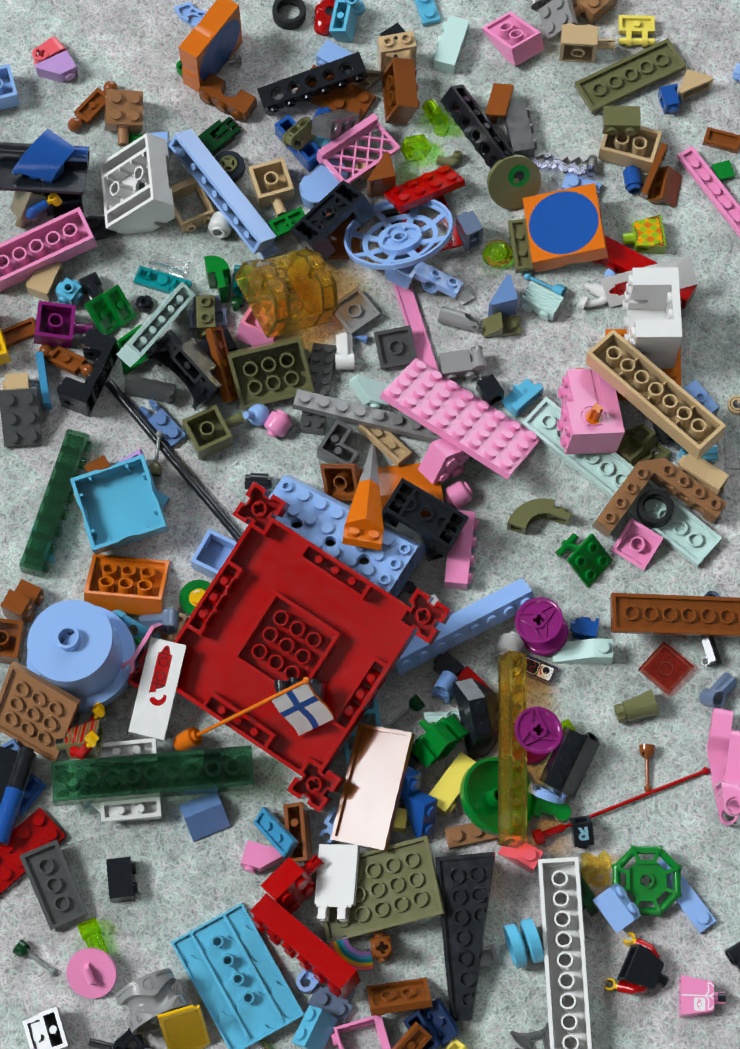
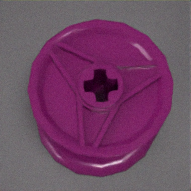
M539 597L525 602L517 611L515 618L516 630L522 637L524 646L528 651L535 655L548 656L555 654L566 644L569 635L568 624L564 620L562 611L557 603L550 599Z
M530 707L522 711L516 721L507 729L505 737L506 747L511 756L517 761L527 765L538 764L544 761L551 751L555 750L560 744L563 735L562 725L558 717L549 709Z

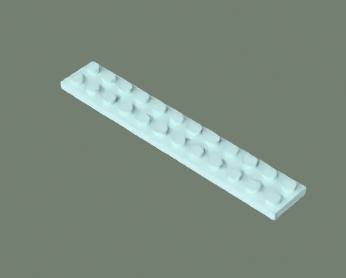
M545 397L521 425L529 431H533L541 439L542 443L612 498L634 467L616 452L565 454L564 447L560 445L561 432L557 430V420L561 417V408ZM649 479L627 511L639 520L636 510L639 498L649 490H663ZM671 497L674 503L671 520L660 528H648L664 537L663 540L698 567L719 544L722 537ZM650 499L644 505V512L651 518H661L666 514V505L661 500Z

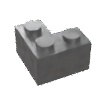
M336 419L317 448V458L328 464L357 465L359 462V452L347 446L353 438V428Z

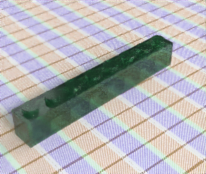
M67 429L19 565L22 573L44 578L45 573H48L50 570V556L56 553L57 538L62 536L63 521L67 520L69 504H72L74 501V491L70 479L79 476L81 469H85L84 466L87 463L86 455L92 449L93 442H91L89 434Z

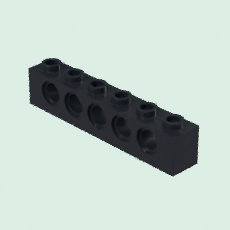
M359 52L257 88L265 113L274 114L281 108L293 107L300 101H310L314 96L326 95L336 88L343 89L353 82H362L368 76ZM347 69L351 70V73H350V74H348V75H344V74H343V72H344L345 70H347ZM328 76H334L332 81L326 80ZM311 82H317L315 87H309ZM294 88H300L298 93H292ZM278 94H282V95H283V97H282L281 99H279V100H276V99H275V96H276V95H278Z
M464 85L451 86L440 102L463 131L465 137L472 143L475 150L484 159L485 164L491 169L500 159L503 160L504 158L516 155Z

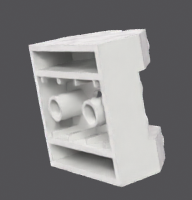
M146 133L100 163L106 229L122 234L152 232L161 227L162 223H167L175 218L172 189L169 188L167 170L170 169V160L166 139ZM145 183V187L139 190V184Z

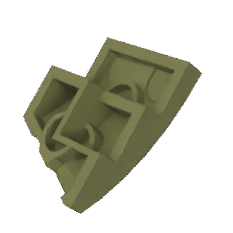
M644 424L635 426L632 429H626L616 452L633 467L639 461L660 458L669 460L672 457V452L658 443L656 432ZM655 446L659 449L657 451H651Z

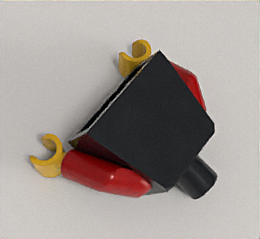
M627 932V936L631 937L632 940L627 941L623 939V943L630 948L617 977V980L620 982L616 983L614 979L608 978L606 981L613 982L614 985L612 988H604L609 992L617 989L618 992L633 995L653 990L656 984L662 988L665 987L669 978L661 973L664 962L660 960L654 945L640 938L636 939L634 933Z

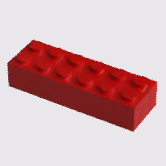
M267 893L250 910L253 917L251 920L255 923L254 926L261 933L266 932L270 936L269 939L276 946L281 944L285 949L284 952L290 958L296 957L300 962L299 965L305 971L311 970L315 975L314 978L320 984L326 983L330 988L329 991L335 997L341 996L345 1000L361 982L355 968Z

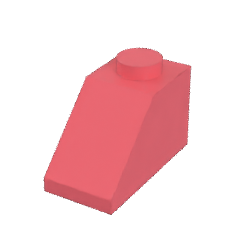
M507 837L498 855L533 874L538 865V859H541L543 856V851L527 842Z

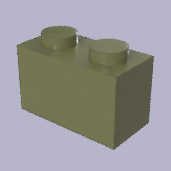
M603 106L602 134L610 136L617 134L639 135L641 127L640 106Z

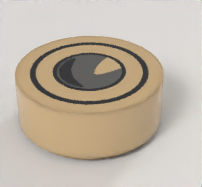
M739 395L732 396L727 404L729 412L733 415H740Z

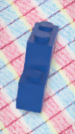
M407 766L400 796L405 803L415 838L426 835L429 837L435 831L438 799L419 790L421 786V772Z

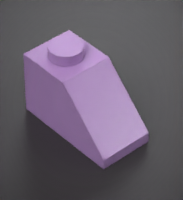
M67 50L35 64L36 73L42 78L63 83L71 81L78 76L76 65Z

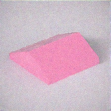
M631 518L611 551L644 571L659 549L664 537Z

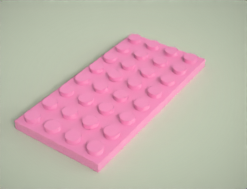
M417 358L403 370L380 396V399L507 480L541 440L533 431H529L519 422L514 421L503 412L492 407L486 401L481 400Z

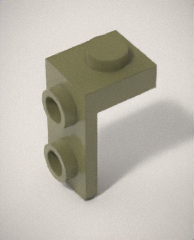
M214 295L196 296L198 339L206 338L205 329L216 327Z

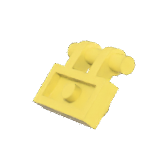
M619 15L618 34H626V38H619L618 45H625L626 47L642 45V47H647V45L655 44V38H648V35H654L655 16ZM632 35H642V38H632Z

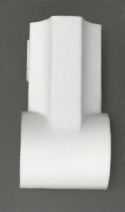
M340 333L336 335V370H355L352 334Z

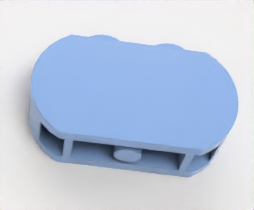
M329 160L331 165L339 166L340 164L338 160ZM318 164L310 175L304 176L300 182L299 196L301 203L311 210L340 182L324 164ZM341 171V176L345 180L348 179V172Z

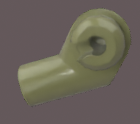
M456 150L449 158L438 155L436 164L448 165L452 168L461 163L463 154L461 151Z

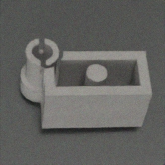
M478 345L477 351L476 346H473L470 350L439 353L441 374L452 381H456L459 378L474 379L476 376H479L480 371L487 369L482 346Z

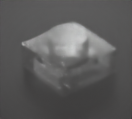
M155 365L152 369L153 380L172 383L171 375L158 365Z

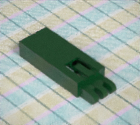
M228 117L223 122L220 120L216 121L198 136L213 156L235 140L234 137L242 131L240 126L237 127L238 124L235 121L232 122L233 119L231 117Z

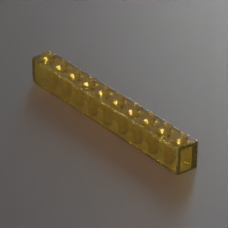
M508 650L498 658V845L518 848L527 842V750L517 740L514 727L517 717L522 711L527 709V654Z

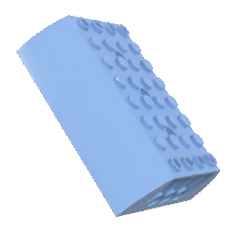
M291 475L283 476L269 497L271 498L274 494L290 504L283 518L276 516L277 520L396 598L426 553L424 545L384 524L381 551L342 544L344 526L350 506ZM294 522H300L302 527L295 529L291 525ZM327 540H334L336 544L329 547L325 542ZM361 558H367L370 562L366 565H363L359 562V560Z

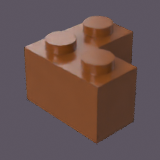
M21 579L15 591L9 589L0 605L5 618L24 621L25 626H27L28 622L31 623L34 620L37 606L40 607L45 599L42 588Z

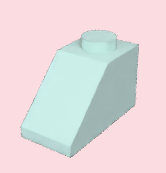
M358 374L349 380V385L362 405L382 410L389 405L380 399V396L390 384Z

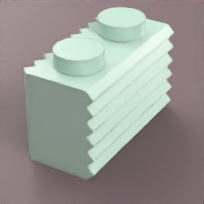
M531 281L521 296L520 305L528 312L533 311L537 313L543 320L553 321L563 305L564 297Z

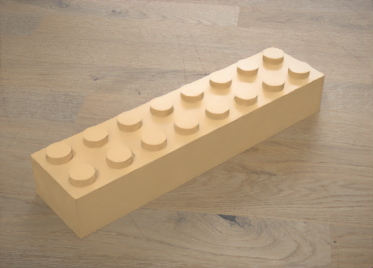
M614 329L587 352L586 365L697 460L724 436L726 425Z

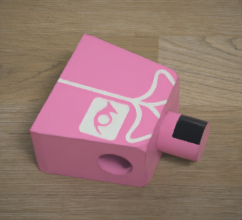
M681 975L679 978V1018L712 1014L714 1012V1004H726V992H714L713 981Z

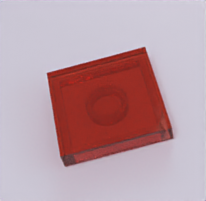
M663 641L641 665L638 671L668 696L694 666Z

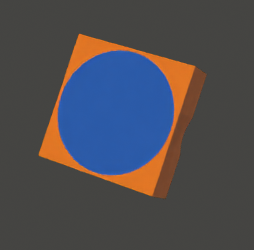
M216 0L198 25L179 46L183 83L198 93L199 88L208 75L211 73L216 76L243 43L240 8L232 0Z
M595 183L522 198L532 264L535 272L561 268L572 263H585L609 258L601 222L602 215L599 196Z

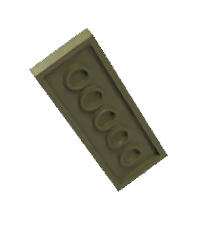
M669 38L576 81L574 87L591 114L603 109V106H610L685 70L686 65Z

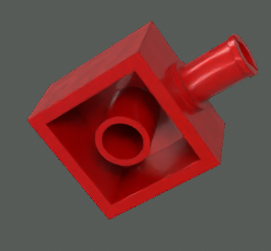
M314 855L302 867L289 857L260 886L271 898L292 914L298 910L308 897L313 895L316 884L312 881L311 875L324 863L317 855Z

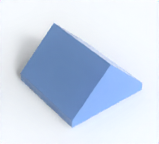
M507 274L491 299L488 317L497 312H501L502 317L516 314L518 297L511 275Z
M216 790L179 805L193 842L230 827Z

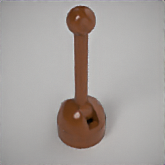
M641 744L639 745V753L645 759L646 785L644 786V791L648 792L652 789L649 780V759L654 756L655 745Z

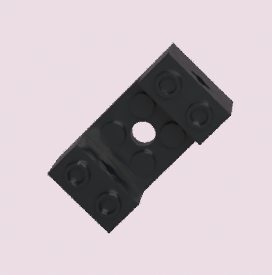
M342 180L290 230L301 247L323 263L336 251L327 238L330 233L349 216L363 226L376 213L363 193Z
M91 328L88 329L86 334L82 335L80 344L82 345L84 357L94 362L92 373L87 375L85 383L65 376L63 382L60 381L57 386L61 406L87 417L90 416L118 358L116 354L119 352L117 338Z
M404 478L400 480L382 510L385 522L394 527H397L399 522L431 540L432 543L429 548L447 557L469 519L467 515ZM428 510L431 517L424 519L421 517L420 512Z

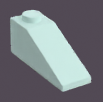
M593 638L566 642L561 650L553 654V663L612 664L613 639Z

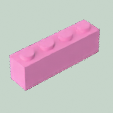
M458 510L467 515L469 519L447 555L444 588L467 590V585L472 584L473 573H469V567L474 566L475 555L471 554V549L476 547L477 537L473 536V531L478 529L479 519L475 518V512Z

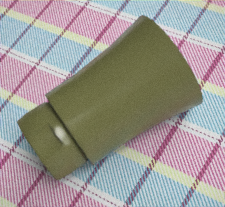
M651 689L613 706L619 724L660 715Z

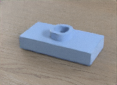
M696 379L683 388L712 414L719 410V406Z

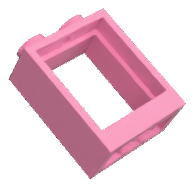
M374 1015L333 1027L334 1033L331 1034L334 1046L338 1045L339 1049H344L340 1034L373 1024L375 1025L381 1049H391L382 1016Z

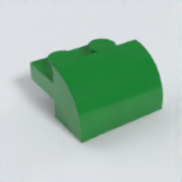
M213 255L204 256L209 288L217 287L220 302L226 303L228 302L227 296L231 295L229 289L231 284L230 268L221 257Z

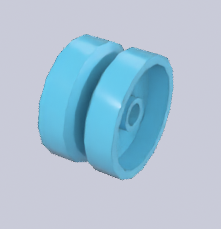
M531 917L520 921V931L514 923L503 926L507 947L516 969L527 966V954L534 964L544 961L541 939Z

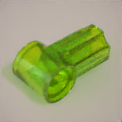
M430 99L425 101L422 105V110L432 125L434 134L440 137L447 135L449 132V119L447 115L442 112L436 100Z
M96 917L77 924L81 937L86 942L88 948H98L109 954Z

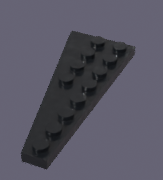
M495 852L435 857L437 881L445 915L441 916L449 1011L455 1022L473 1019Z

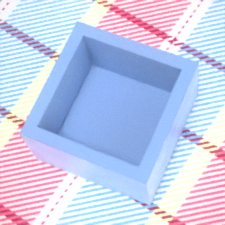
M208 529L191 559L192 569L214 579L237 542Z

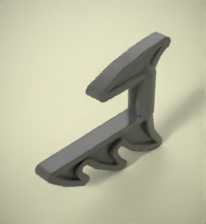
M549 1023L539 1031L529 1033L510 1031L514 1041L523 1049H532L530 1041L541 1038L544 1049H550Z

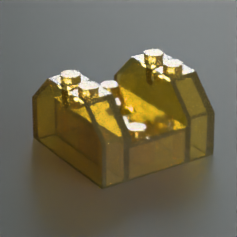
M304 248L291 251L286 255L263 260L246 261L240 266L234 278L267 338L327 324L338 310L337 283L331 272L326 271L325 266L327 264L320 252ZM285 284H290V290H294L295 293L290 294Z

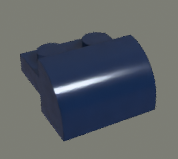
M441 998L432 1001V1007L417 1010L403 1020L408 1030L417 1022L433 1036L422 1049H440L461 1034Z

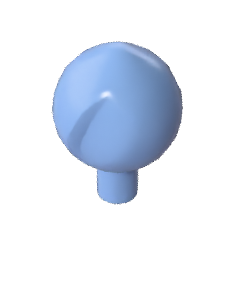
M255 404L243 413V417L248 419L254 426L264 425L270 415L269 409L263 404Z

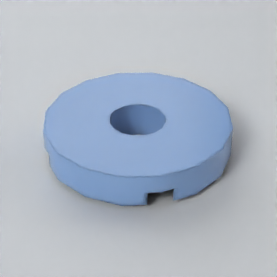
M530 782L527 791L531 794L557 804H564L567 797L565 793L562 792L560 795L558 794L559 790L540 782L536 783V785H534V782Z

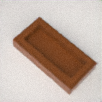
M707 127L702 145L738 154L740 135Z
M33 317L2 330L7 348L34 337L36 322Z

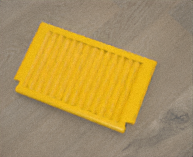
M190 1005L157 1015L168 1049L206 1048V1045L211 1044L200 1005Z

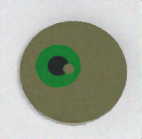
M522 155L510 156L503 160L500 159L491 168L487 177L489 195L502 208L519 209L524 207L522 198L535 196L540 189L541 175L538 167L533 161Z

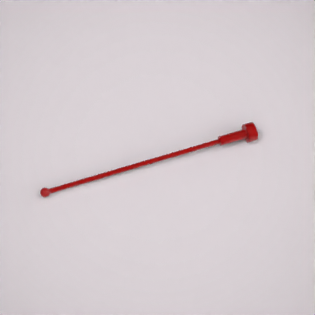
M704 767L699 772H696L679 780L673 781L671 783H668L666 785H663L661 787H658L656 789H653L651 791H648L646 793H643L641 795H638L616 805L610 806L608 808L590 814L589 816L590 818H594L596 816H599L601 814H604L606 812H609L611 810H614L616 808H619L641 798L647 797L649 795H652L654 793H657L659 791H662L664 789H667L669 787H672L674 785H677L699 775H707L709 774L710 770L708 767ZM562 823L545 831H541L540 828L532 831L536 845L545 844L546 838L566 831V828L570 827V823L565 825Z

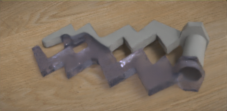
M543 150L536 154L532 161L538 169L546 166L549 171L558 166L564 174L573 170L577 177L585 174L588 177H593L598 159L596 154L587 156L579 151L573 156L568 152L559 157L553 150L549 153ZM543 157L544 161L541 163L536 160ZM568 159L571 164L566 166L564 161ZM580 159L583 164L587 161L589 164L586 168L584 165L578 167L575 161Z

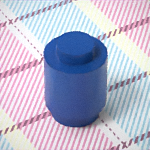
M634 165L628 166L622 172L625 189L628 190L629 194L640 193L643 187L641 170Z

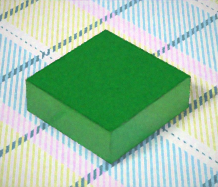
M729 160L712 164L711 169L721 182L735 178Z

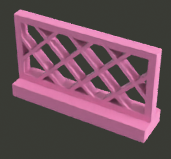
M373 113L319 149L316 160L320 165L323 163L339 182L344 180L351 184L376 167L383 157L382 154H385L386 151L390 153L391 157L400 151L401 147L378 122L379 118ZM377 129L382 134L381 138L371 137V132ZM367 140L368 145L367 147L357 146V141ZM370 141L381 142L380 149L370 148ZM383 143L391 144L394 147L390 151L382 150ZM345 149L354 150L353 157L345 156L343 151ZM356 150L367 152L366 158L356 157ZM369 152L379 153V158L377 160L368 159ZM332 158L340 159L339 166L331 165L329 160ZM342 160L353 161L352 168L342 167ZM355 162L366 163L365 168L356 169ZM341 171L352 172L351 177L345 180L341 176Z

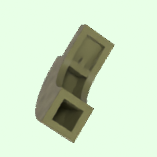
M547 498L534 499L520 505L512 513L507 522V529L525 535L529 525L540 519H547L568 526L572 513L562 507L555 508L556 500Z

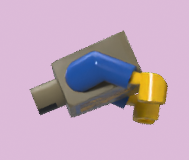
M15 191L11 205V211L17 216L15 226L26 228L28 221L36 222L40 213L49 208L50 204L57 207L61 205L62 200L56 193H50L48 200H46L47 197L40 192Z

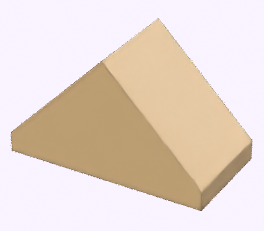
M687 69L679 90L681 100L711 88L712 76Z

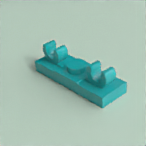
M139 266L133 281L136 285L170 294L181 282L189 289L192 285V281L143 266Z

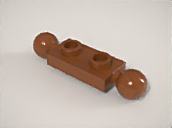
M107 81L104 84L103 91L97 87L74 111V116L77 118H71L68 121V129L71 132L80 131L82 122L89 125L105 109L106 90H118V86L114 81Z
M41 345L39 348V352L43 351L44 357L47 358L49 364L75 376L81 372L86 378L94 369L93 364L88 363L86 358L63 347L57 346L53 349L51 345Z

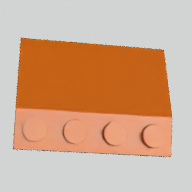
M421 463L399 465L398 467L396 465L377 467L382 510L402 478L443 501L441 482L432 484L418 470ZM428 510L420 512L421 517H431Z
M93 554L84 590V601L111 612L122 610L126 614L136 615L162 613L170 561Z

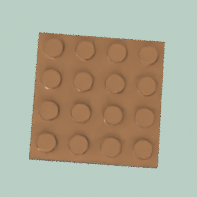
M14 661L10 664L0 692V731L11 738H15L16 741L24 746L34 749V752L56 763L62 750L58 751L56 748V739L66 738L67 731L72 726L81 700Z

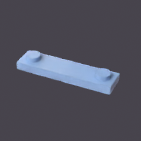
M663 859L658 862L665 871L671 869ZM673 873L667 875V887L672 890ZM681 875V894L683 895L675 902L697 931L702 933L716 923V919Z

